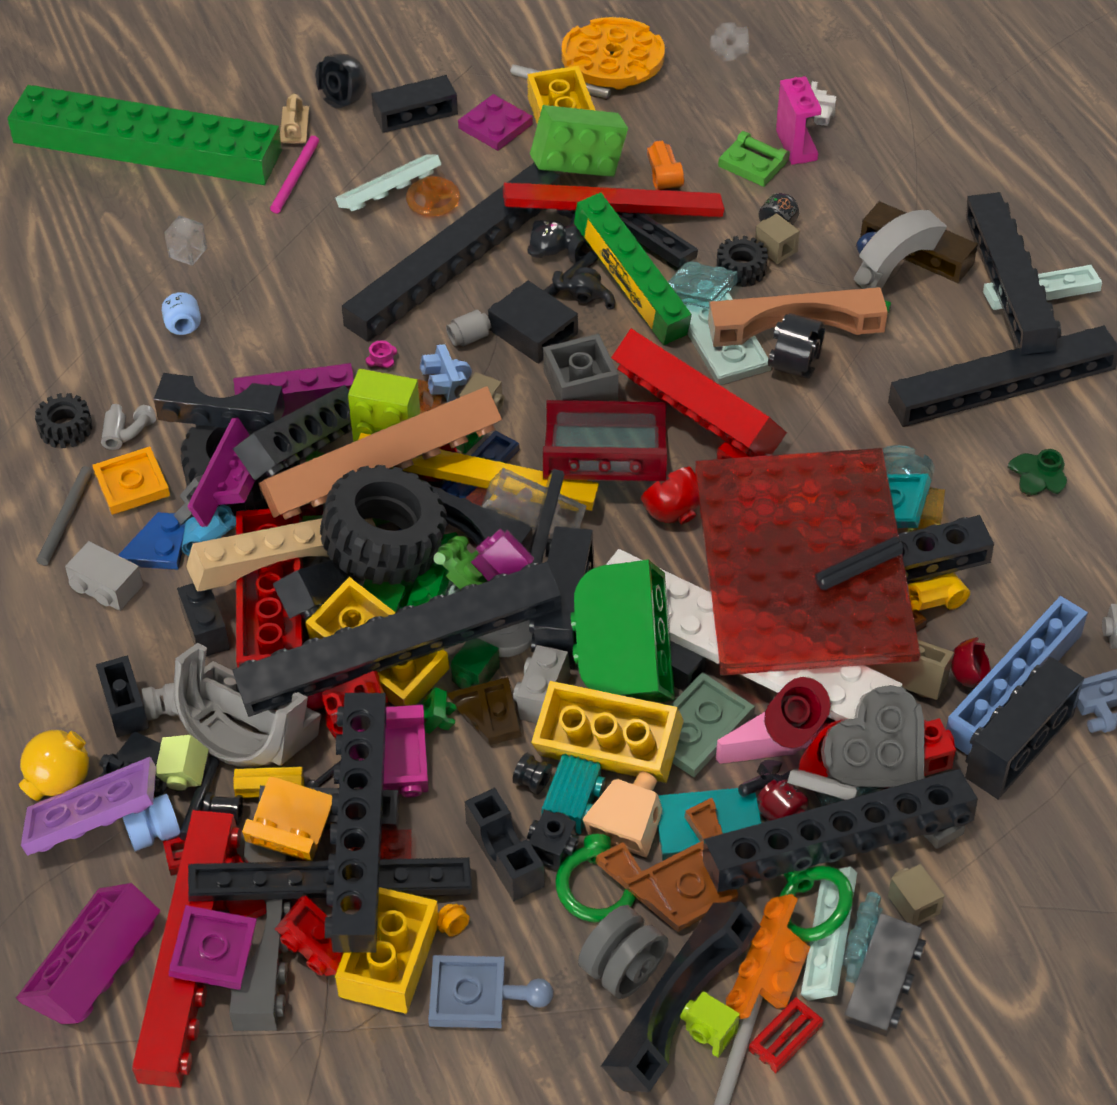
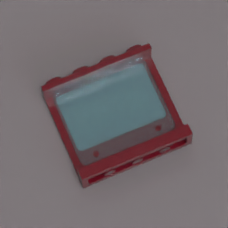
M547 400L545 446H543V479H548L552 470L557 469L564 471V480L666 481V402Z

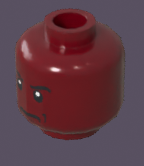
M772 780L758 795L757 800L760 802L758 810L768 821L804 812L808 807L807 796L795 785L787 783L788 780L778 782Z

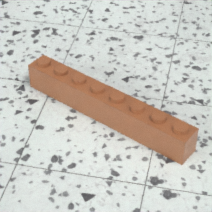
M488 386L267 478L260 482L259 486L273 518L283 515L284 520L302 513L300 507L311 503L313 508L326 503L328 493L335 481L352 470L357 472V469L360 467L369 466V468H375L376 465H386V468L389 469L393 467L406 469L414 465L412 459L422 455L423 459L427 460L441 453L439 447L450 444L452 449L468 442L467 435L476 432L478 437L494 431L493 424L502 419Z

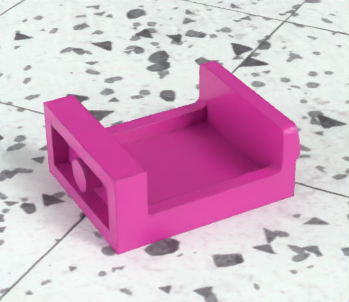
M807 77L780 80L776 132L784 149L790 151L789 160L791 165L817 161L818 151L806 128V119L821 115L822 109Z
M423 705L386 707L383 790H398V793L404 797L420 796L422 792H428Z

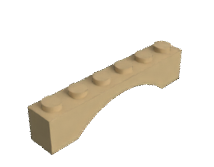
M322 518L193 543L186 567L197 592L227 586L244 575L276 562L306 556L329 557L328 551L323 548L321 542L320 525ZM372 518L364 519L366 522L376 527Z

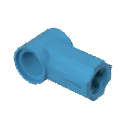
M224 504L218 506L207 527H201L195 517L189 518L185 522L182 542L183 553L189 556L193 543L221 538L236 526V517L233 515L231 508Z

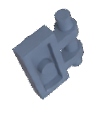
M1117 669L1084 678L1076 706L1082 716L1093 712L1097 716V718L1087 721V727L1091 733L1101 730L1106 733L1116 729L1117 712L1111 713L1109 708L1117 706Z

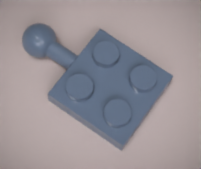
M433 955L429 1027L502 1028L503 1000H527L531 1006L541 1008L551 1002L553 988L548 981L540 978L530 981L527 985H504V957Z

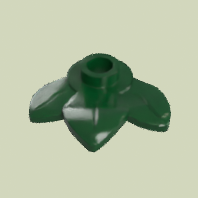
M1044 449L1038 455L1028 453L1018 455L1007 466L1010 470L1022 475L1019 488L1024 494L1036 495L1046 488L1052 493L1059 494L1067 484V477L1063 473L1065 466L1063 457L1054 449Z

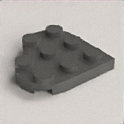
M893 685L874 688L861 696L856 707L854 719L843 720L827 730L822 743L821 756L826 773L831 779L846 785L891 788L924 779V717L921 705L917 704L914 697L906 692V689Z

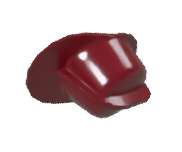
M799 677L788 682L769 703L764 717L767 733L774 742L782 747L793 749L803 746L811 739L825 722L830 712L831 702L824 686L813 678Z

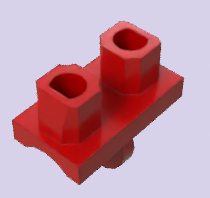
M372 671L322 692V700L333 724H337L338 706H344L345 693H384L378 671Z

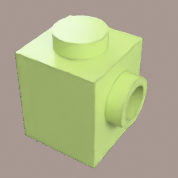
M192 735L162 737L156 765V776L167 783V787L173 790L181 791L186 790L187 787L201 786L209 749Z

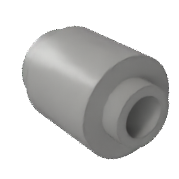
M476 309L451 320V324L446 325V332L455 347L458 345L463 347L487 337L491 324L488 316L485 313L481 314Z

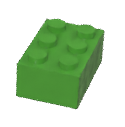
M543 105L530 155L539 170L614 177L628 127L619 113Z

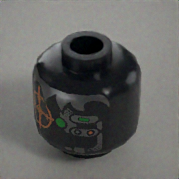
M774 193L761 206L758 213L760 222L777 213L791 225L796 222L800 214L796 200L792 196L783 193Z

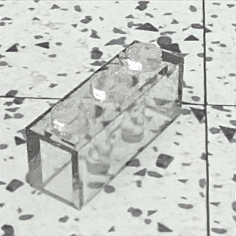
M502 468L491 479L481 507L495 510L501 515L522 521L531 526L532 530H535L546 487ZM559 494L548 537L553 538L555 526L580 528L587 506Z

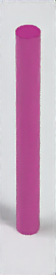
M310 136L270 206V210L273 213L278 214L283 208L320 142L318 137Z

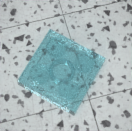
M686 262L668 283L684 304L709 309V302L721 301L738 282V274L736 271L727 270L724 267H712L702 265L699 262Z

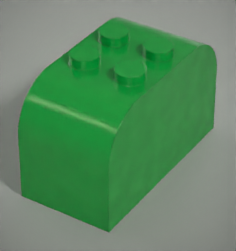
M649 559L603 565L591 569L581 578L574 594L575 612L571 613V625L573 631H576L577 644L573 645V657L575 663L578 664L582 681L592 690L655 703L675 701L665 572Z

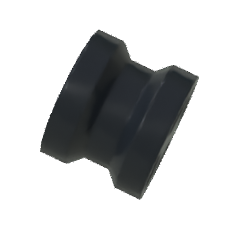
M525 753L516 765L512 782L518 786L526 785L530 788L531 792L540 794L549 781L552 764L547 761H536L533 755Z

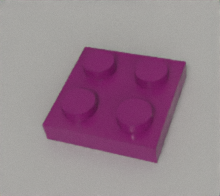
M492 94L458 120V128L497 151L533 125L532 115L495 94Z
M186 905L169 968V977L241 990L257 919Z

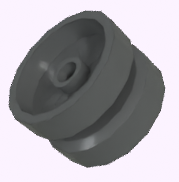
M620 906L610 912L591 932L578 957V966L595 980L602 978V986L619 1000L624 999L636 992L657 969L667 950L668 938L652 924L644 926V918L630 906Z

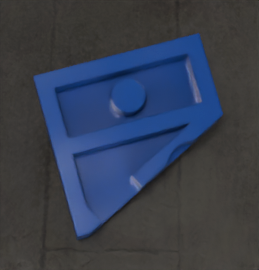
M158 512L118 556L141 568L178 570L183 552L182 542L185 523L181 525L174 517L175 513Z

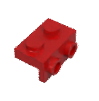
M305 895L300 897L276 926L275 930L281 935L280 941L293 952L299 951L308 959L306 964L313 972L320 976L334 975L338 970L344 952H333L332 940L325 938V917L327 915Z

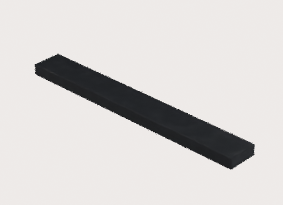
M469 857L380 859L379 887L415 896L471 894ZM329 861L188 864V902L300 899V897L305 895L308 898H327V885H334V875H329ZM350 878V879H348L347 881H348V882H356V881H358V880H360V879H358V878Z

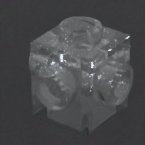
M736 23L720 24L721 28H716L714 35H710V49L715 51V57H722V61H736L737 56H746L749 53L748 27H736ZM726 39L731 40L732 45H728Z

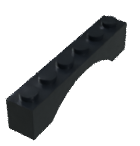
M432 487L433 493L437 492L443 502L442 505L446 509V522L465 533L477 546L501 528L503 532L509 530L529 552L533 538L531 526L522 521L501 515L495 510L481 507L468 499L449 494L441 488Z
M718 902L711 905L601 1064V1067L622 1091L650 1092L669 1064V1051L672 1039L686 1004L690 1000H694L699 992L724 967L744 953L760 929L761 925L742 902Z

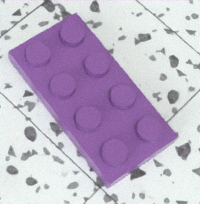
M151 757L27 807L21 847L28 856L38 851L45 852L54 847L55 844L70 838H79L89 830L101 825H111L123 816L131 813H140L150 805H153L156 766Z

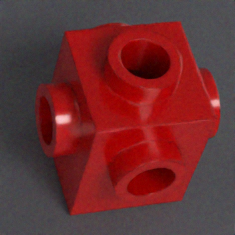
M940 718L931 721L924 720V776L952 769L956 749L951 731L945 729Z

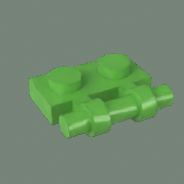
M465 536L451 538L446 544L441 545L438 552L434 555V561L439 565L442 564L449 571L446 577L459 589L470 584L480 585L488 582L482 573L471 563L478 552L475 551L471 554L467 550L469 541Z

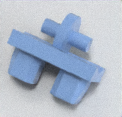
M445 344L437 345L435 354L422 355L420 369L422 374H436L429 375L428 389L430 394H444L447 403L455 400L456 395L454 391L456 387L465 385L467 379L472 374L470 365L465 361L452 360Z

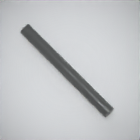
M83 466L36 559L39 564L43 566L48 565L93 474V470L90 467Z

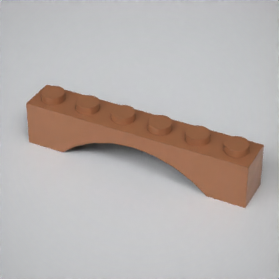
M881 287L712 301L709 302L708 325L713 347L742 345L758 333L775 327L777 322H782L785 314L788 315L789 313L825 322V325L841 328L855 335L885 332L888 311Z

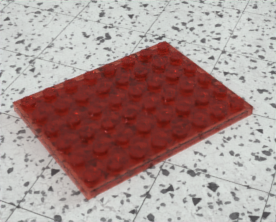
M882 448L695 461L720 675L919 661L920 649L902 554L826 590H821L815 582L816 572L893 536L899 538Z

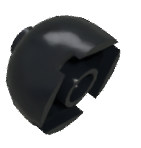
M339 53L326 56L316 67V86L318 91L323 90L326 96L323 98L324 101L332 107L342 108L358 101L366 90L367 79L364 68L351 55Z

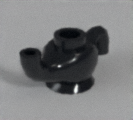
M588 267L579 268L574 272V276L571 279H566L561 271L553 273V286L559 290H568L577 302L586 304L592 300L602 298L606 302V308L613 309L615 307L614 295L601 283V276L596 270Z

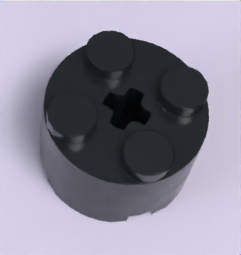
M792 313L785 314L783 321H778L775 326L773 338L777 339L775 349H772L770 352L768 366L781 372L807 379L811 378L815 367H811V363L815 359L819 360L825 337V329L822 327L825 325V322Z

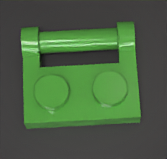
M741 131L737 140L719 157L718 166L764 187L788 162L790 151L772 147L752 138L750 133ZM748 147L754 151H757L763 155L772 158L773 160L771 161L765 157H762L756 153L747 150L746 148Z

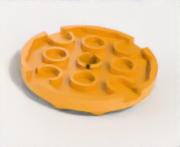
M605 17L590 20V25L582 28L577 25L571 29L562 41L561 55L565 68L580 67L586 83L621 90L627 86L642 83L658 73L664 63L665 45L661 36L653 34L650 31V27L644 23L627 18Z

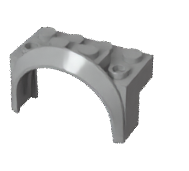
M197 643L175 659L171 711L179 715L188 733L209 749L208 753L220 761L241 768H255L269 761L281 766L318 736L321 714L306 707L308 697L297 692L293 694L291 703L248 717L233 671L214 661L205 666L207 647ZM216 711L212 716L200 723V720L209 712ZM223 712L230 714L236 720H242L256 727L265 734L250 732L238 726Z

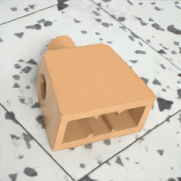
M641 771L633 784L620 779L613 780L583 818L588 835H607L611 838V845L616 846L624 842L630 852L647 857L662 815L659 796L653 791L657 784V779L653 775Z

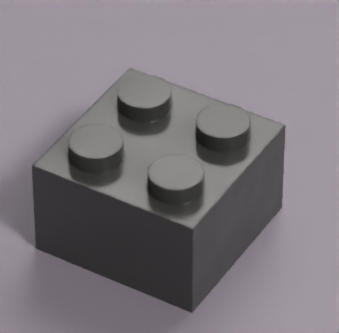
M599 334L543 347L544 374L556 400L610 401L618 399L619 374Z

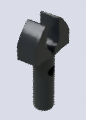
M767 759L761 762L757 769L759 776L740 784L738 792L743 797L751 795L763 789L772 780L777 782L788 780L790 771L785 772L783 775L776 774L779 772L783 762Z

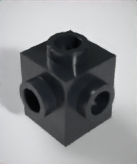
M547 810L543 811L539 821L533 820L527 834V839L545 867L558 871L567 855L572 856L573 852L576 851L579 843V837L575 835L576 821L571 820L570 817L563 813H552Z

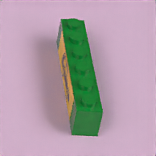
M600 192L577 202L575 226L664 346L686 336L692 317L691 312L603 194Z

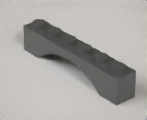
M245 841V863L296 861L295 857ZM265 900L267 919L263 937L256 953L246 966L241 990L232 989L229 1014L234 1031H277L278 1017H284L285 996L280 995L281 984H287V963L282 961L283 953H288L289 949L280 941L281 935L275 928L292 908L291 900Z

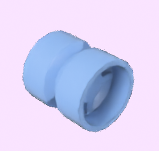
M167 794L155 797L153 805H150L146 810L123 816L134 851L152 846L155 837L164 841L178 837L180 833L178 822Z

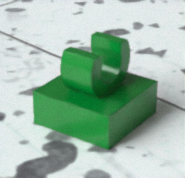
M435 687L420 703V705H423L424 730L427 734H430L437 726L443 730H449L455 724L454 719L446 716H450L456 710V705L446 702L447 691Z

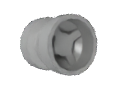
M174 683L165 684L159 689L153 687L142 688L147 721L157 719L162 714H168L169 716L178 715L171 711ZM161 696H163L165 706H162Z

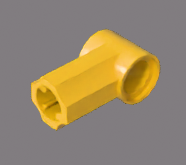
M953 572L907 584L904 590L905 604L911 611L916 609L920 611L940 605H945L947 609L952 610L960 607L967 601L970 596V590L957 574Z

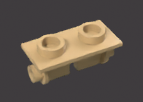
M292 94L287 98V106H283L281 144L307 142L309 106H303L300 96Z

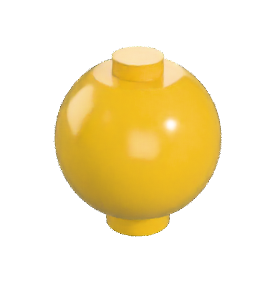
M48 730L33 737L27 743L21 755L20 768L24 778L18 784L19 787L30 798L39 802L44 795L53 797L80 786L84 782L89 770V756L84 748L85 740L72 730L69 733L62 730Z

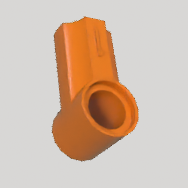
M663 140L655 141L651 147L647 148L655 190L683 187L684 173L681 163L675 161L670 145L664 143Z

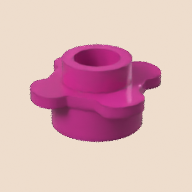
M387 341L372 343L369 347L370 355L366 358V364L368 366L376 365L377 367L384 368L392 367L394 365L393 357L397 354V348Z

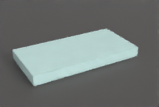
M725 287L681 299L692 314L688 336L717 384L723 385L771 371L772 367L768 366V356L755 336L748 339L742 345L713 347L708 325L709 302L733 300Z

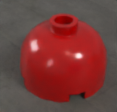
M690 466L668 474V480L662 484L657 481L642 494L640 499L643 502V506L654 519L668 524L679 521L683 525L696 517L695 510L701 505L703 498V486L699 477Z

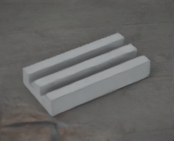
M799 769L790 771L787 782L846 800L858 797L860 790L857 786L842 784L837 780Z

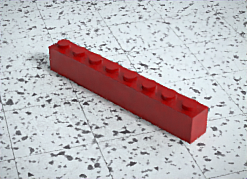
M192 811L132 1066L138 1084L181 1088L184 1075H189L192 1054L189 1053L191 1041H196L198 1038L200 1023L199 1019L196 1018L199 1007L203 1008L205 1005L207 987L204 983L169 977V968L186 905L219 912L226 909L227 901L188 902V864L235 863L232 855L234 848L238 849L240 846L241 828L236 826L234 814Z

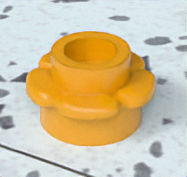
M462 904L445 905L438 913L437 926L440 932H446L448 936L460 934L467 927L470 920L469 915L466 913V907Z

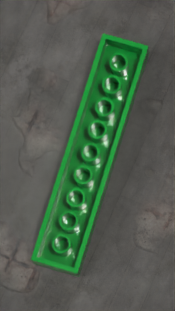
M27 85L7 118L13 143L259 185L266 184L282 152L280 131L277 125L34 85Z

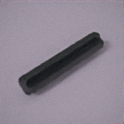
M896 536L888 538L816 572L815 582L821 590H826L902 554L903 544Z

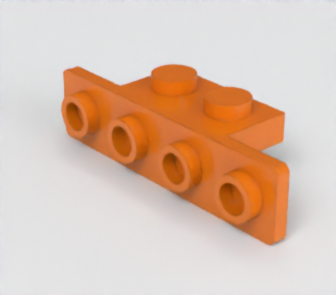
M793 894L772 898L764 908V915L760 922L761 927L751 941L752 944L747 956L739 967V975L733 989L726 998V1005L740 1013L739 1019L750 1016L758 995H761L776 1009L787 1007L810 950L809 945L787 928L798 900Z

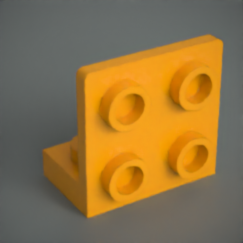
M269 777L253 821L247 819L242 830L246 842L305 861H313L332 808V795L279 778Z

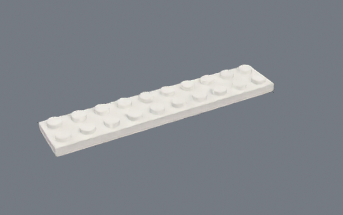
M618 549L606 565L641 561V559ZM662 570L665 572L670 640L777 693L794 678H813L821 683L828 692L831 702L828 717L835 721L854 719L856 707L861 696L874 688L887 685L902 687V683L820 644L813 645L808 638Z

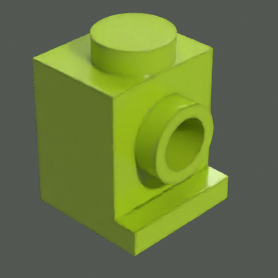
M703 991L696 1001L690 1000L686 1004L680 1019L686 1022V1030L689 1031V1034L696 1041L713 1046L712 1054L719 1058L737 1033L740 1013Z

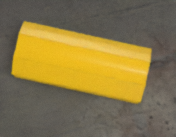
M303 767L234 769L233 783L235 796L242 795L243 798L259 797L260 785L266 786L267 780L271 776L304 786Z

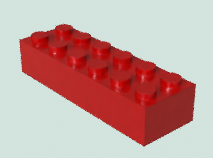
M630 328L611 357L619 364L617 370L627 376L628 379L640 387H644L651 394L663 402H667L674 409L690 417L694 422L706 430H710L724 442L726 441L754 461L757 457L765 460L766 454L772 456L787 434L769 416L632 328Z
M270 509L236 511V535L300 523V514L284 520L283 515L273 518ZM303 557L270 564L236 580L237 668L245 661H258L270 657L277 650H290L302 646L305 642V620L303 616L300 615L289 619L273 586V583L296 570L302 569Z

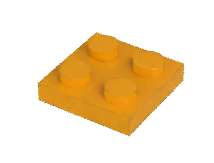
M150 446L92 465L112 515L170 496L168 485Z

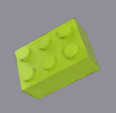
M359 368L348 393L353 442L358 441L361 433L372 435L420 414L418 379Z

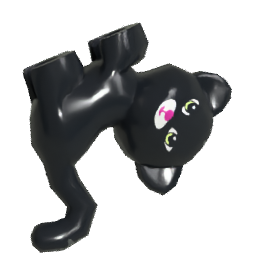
M557 209L559 215L571 219L568 226H564L558 221L535 220L530 234V245L527 253L532 257L542 258L548 255H556L562 250L568 249L570 261L577 263L586 255L582 251L583 245L592 249L574 224L576 210Z

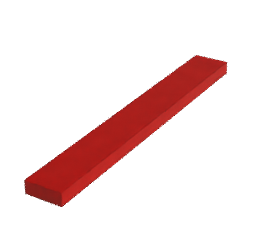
M505 182L503 184V196L506 207L576 210L577 202L601 192L615 212L723 217L724 205L720 193Z

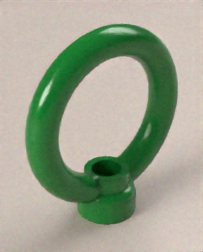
M591 834L584 838V847L574 851L572 856L568 855L561 863L556 874L555 885L560 902L572 915L588 922L600 923L616 908L624 905L631 907L636 900V897L624 888L622 897L615 904L606 908L596 909L581 904L571 893L569 880L572 871L585 861L597 864L596 855L611 848V838L607 835Z
M815 866L803 871H793L784 874L787 884L779 897L789 894L796 896L798 892H807L813 887L814 881L817 880L831 881L836 885L839 892L837 907L826 921L812 928H801L796 926L790 917L787 928L803 942H814L824 939L840 928L848 917L853 903V889L844 873L830 866Z

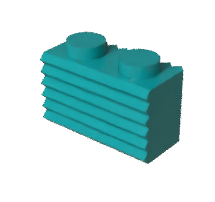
M563 754L542 806L541 813L543 814V811L547 810L552 813L560 812L567 815L571 820L576 821V833L582 834L585 825L583 818L593 806L592 803L595 796L600 797L604 790L605 778L601 777V764L598 762L594 763L592 760H581L579 757L575 758L572 755Z

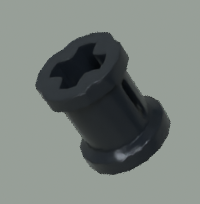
M207 792L203 811L234 814L235 822L238 826L243 815V796L236 795L234 798L215 796L214 792Z

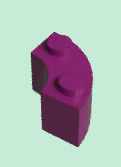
M500 528L475 548L478 554L471 563L490 581L496 575L503 573L509 575L520 571L524 566L531 564L534 557L509 530L503 532Z

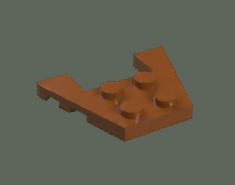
M712 798L685 811L684 817L700 842L644 871L640 869L624 842L596 855V863L599 867L631 892L676 932L702 920L713 903L736 902L739 896L737 889L717 892L703 863L704 839L723 834L716 816L715 802Z

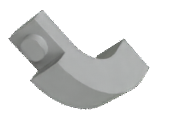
M930 210L911 211L895 218L882 227L863 248L859 255L863 263L853 280L863 289L879 287L882 289L892 270L904 257L918 250H934L947 226Z

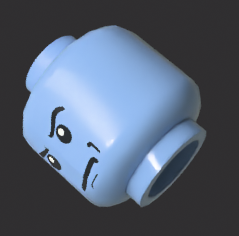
M183 292L174 293L168 296L162 303L163 321L165 327L171 333L186 335L195 331L200 325L201 315L197 300L192 295Z

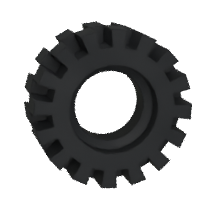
M733 236V241L728 238L725 240V244L721 243L719 245L716 271L720 278L724 277V282L728 283L731 280L732 286H737V283H741V287H746L747 282L752 286L755 285L756 280L760 282L763 276L765 277L768 250L761 241L757 243L756 238L752 237L751 240H747L748 236H743V239ZM735 260H747L749 262L740 263L736 262Z
M62 393L57 394V399H53L50 396L47 398L48 403L42 401L39 404L40 408H37L35 411L39 435L41 439L43 438L44 443H50L51 447L56 448L60 444L62 449L66 448V444L69 443L71 447L76 446L75 441L78 440L82 443L85 441L84 436L89 437L91 434L90 429L92 430L93 424L87 402L81 400V397L78 395L74 399L72 393H67L66 397H62ZM62 418H73L67 423H55Z

